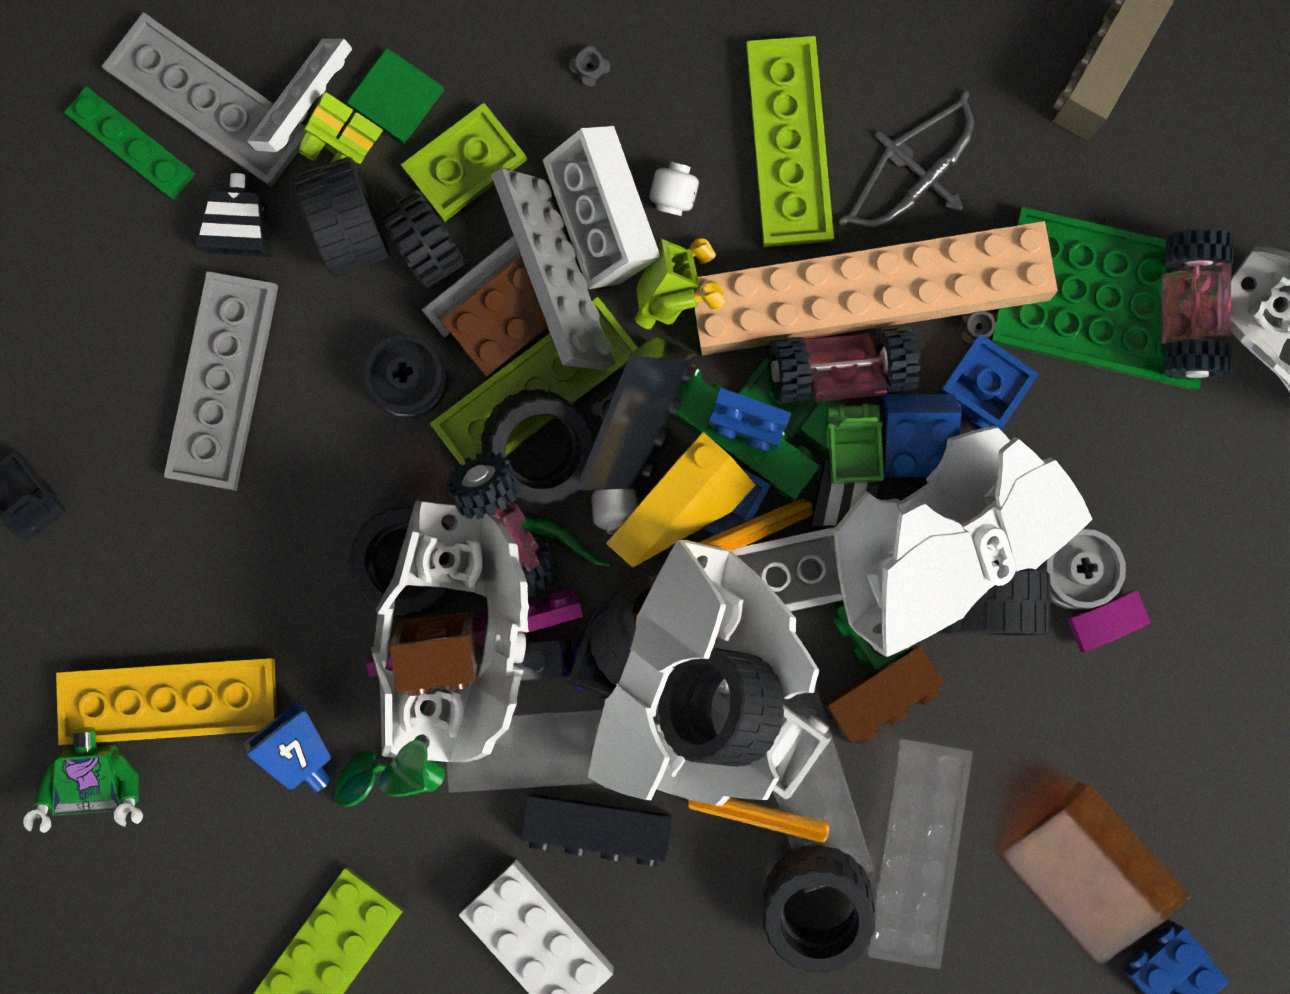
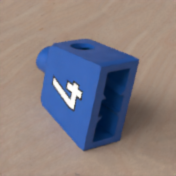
M300 700L244 742L247 755L290 790L305 781L313 792H318L331 780L330 776L322 768L331 759V756Z

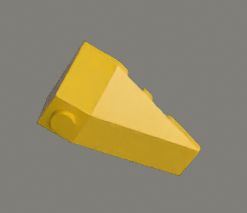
M703 432L606 544L634 568L674 545L678 539L682 540L731 513L756 484L727 452Z

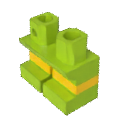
M325 92L319 99L302 130V133L305 135L301 140L298 152L315 161L323 147L335 154L330 163L351 157L355 164L359 166L383 129L356 112L350 117L337 139L336 136L348 120L353 109Z

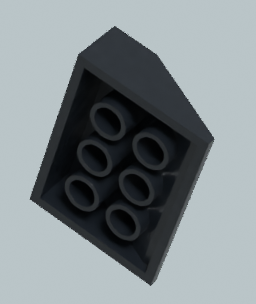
M659 336L630 353L576 488L583 491L635 489L642 481L650 480L657 465V462L652 460L657 448L663 449L670 434V430L666 429L670 416L675 418L682 406L684 399L679 397L683 385L689 386L696 373L697 366L693 364L696 353Z

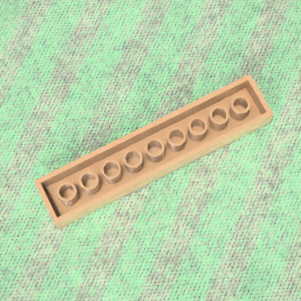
M1043 221L698 277L699 287L696 292L707 281H714L724 291L722 297L725 303L718 309H710L705 301L699 302L698 306L695 307L701 352L702 356L767 346L771 344L770 341L773 339L803 337L805 340L1050 301L1058 290L1046 224Z

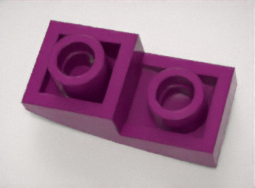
M1138 590L1128 591L1106 604L1086 609L1067 619L1080 652H1086L1109 643L1151 623Z

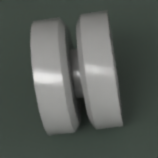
M1082 529L1036 570L1047 571L1050 574V602L1064 609L1081 610L1106 604L1119 593L1125 580L1126 562L1120 547L1109 536L1097 530ZM1077 565L1081 566L1082 573L1077 572Z

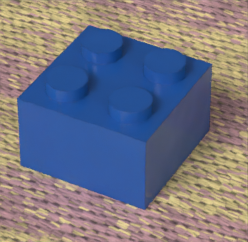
M883 394L881 415L883 426L881 427V433L883 437L884 478L928 477L937 468L946 450L948 438L960 434L962 412L955 394Z

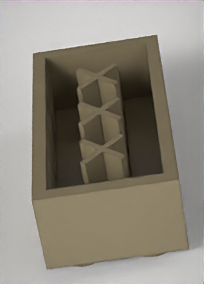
M1115 0L1102 20L1104 22L1088 44L1085 55L1073 70L1069 83L1062 90L1053 105V108L1058 110L1052 120L1053 123L1087 142L1091 139L1110 115L1174 0Z

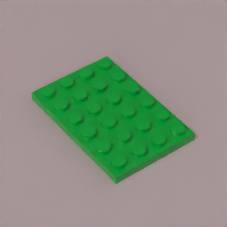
M1022 206L1018 211L1015 226L1045 221L1058 291L1050 301L997 309L996 325L991 341L1000 346L1188 390H1198L1201 383L1199 379H1175V377L1169 378L1163 375L1164 345L1174 341H1194L1195 272H1188V270L1179 272L1177 269L1170 270L1166 268V240ZM1219 268L1218 271L1208 270V272H1203L1202 341L1210 340L1224 269Z

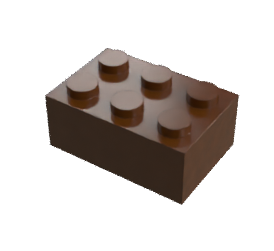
M520 252L515 254L437 317L485 376H488L548 327Z
M473 611L398 621L389 646L396 692L406 691L407 695L416 696L428 693L430 688L445 686L446 690H460L468 687L470 682H475L478 647Z
M913 646L877 671L869 672L821 703V706L844 741L863 745L879 734L876 728L882 724L890 723L894 725L910 714L907 710L908 707L919 703L924 705L939 696L938 688L944 685L945 682L921 646Z

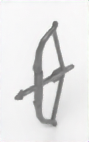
M968 90L961 92L959 101L894 141L881 131L875 133L876 139L886 149L849 215L842 216L838 221L839 225L843 226L847 223L875 228L891 223L901 214L913 208L915 201L929 187L947 201L946 207L955 210L963 209L959 194L952 195L936 180L950 165H954L957 162L963 149L971 140L975 122L967 101L970 94ZM961 107L966 120L962 136L943 157L937 159L925 171L912 159L913 150L904 142ZM888 158L898 167L908 166L920 177L907 191L905 197L884 216L872 220L856 217Z

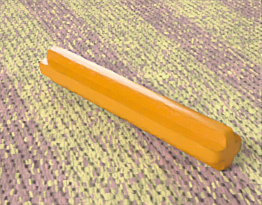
M801 498L699 543L735 551L810 518L813 515V505L811 501Z
M731 797L722 806L688 800V807L692 810L821 843L825 842L828 838L830 827L826 821Z

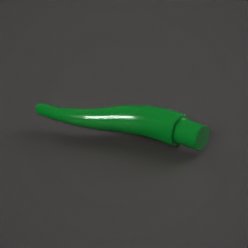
M524 516L521 530L555 539L585 561L603 567L611 566L610 561L597 558L587 551L575 536L560 524L540 517L536 519Z

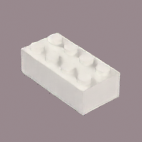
M614 126L581 128L543 159L580 268L587 281L588 289L619 285L661 258Z
M836 527L744 546L732 551L760 576L777 594L790 612L843 600L836 561L834 529Z
M517 859L459 914L462 920L529 994H593L613 975L614 966Z

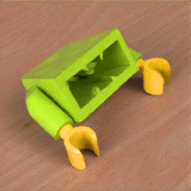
M661 238L657 245L661 258L646 267L636 288L639 311L634 319L638 325L645 329H652L657 320L665 324H673L682 310L697 307L698 303L705 301L710 309H718L725 303L722 297L724 291L714 281H707L696 292L699 282L693 257L695 256L700 264L708 263L714 259L716 254L709 242L704 238H698L693 241L689 249H685V247H680Z

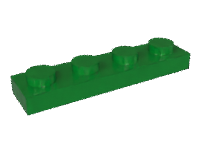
M87 86L64 111L69 118L172 200L177 197L195 175L190 168Z

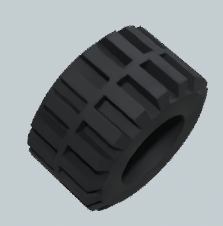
M415 189L379 212L380 221L416 278L425 287H431L464 266L461 253L421 192Z

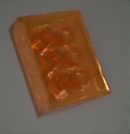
M1078 782L1001 853L1100 965L1163 923L1191 897L1090 784Z

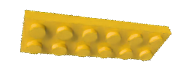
M275 658L56 673L59 745L73 744L72 731L85 727L95 728L96 743L259 732L277 718Z

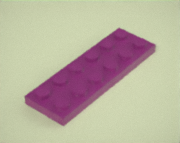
M561 587L548 592L549 597L535 601L534 597H528V631H535L583 617L578 590L570 591L569 587ZM488 609L479 612L480 617L474 618L477 647L485 644ZM389 647L385 669L393 671ZM371 651L365 664L370 678L378 676Z

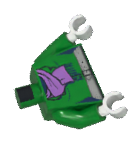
M85 727L72 731L74 748L65 749L50 762L39 784L33 806L36 810L28 812L23 820L24 827L31 831L33 822L37 818H42L40 831L43 833L47 832L51 827V820L46 815L47 811L52 810V816L115 811V821L124 827L126 826V815L132 812L131 819L134 823L138 824L143 818L142 811L135 807V804L139 801V774L125 756L119 754L116 745L97 746L95 728Z

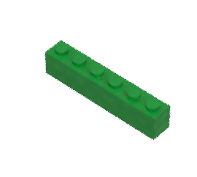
M697 369L689 386L683 385L679 397L684 400L675 418L699 436L704 432L727 452L737 464L751 474L770 483V488L789 502H794L820 467L815 462L817 457L801 445L795 448L786 441L788 435L784 432L777 449L769 448L768 453L747 446L749 441L735 436L734 440H727L713 434L714 428L708 427L719 391L723 387L717 383L710 386L701 379L703 374Z

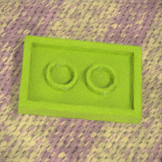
M483 103L402 163L401 166L445 222L495 185L491 176L500 168L513 171L524 163L527 157L486 104Z

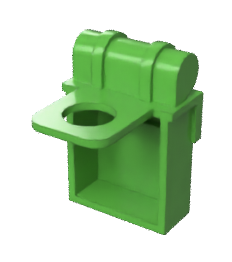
M862 403L857 406L839 404L838 406L827 407L826 443L827 449H829L831 484L882 482L884 480L881 433L883 422H880L879 405Z

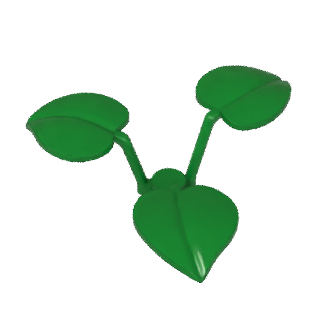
M425 700L422 702L420 706V710L422 712L425 709L429 700ZM417 736L414 741L405 744L387 766L375 764L376 754L372 751H365L352 758L342 770L335 787L334 804L347 808L361 802L372 789L375 773L382 772L379 780V789L387 796L402 797L425 791L433 792L443 782L445 769L435 761L427 760V746Z

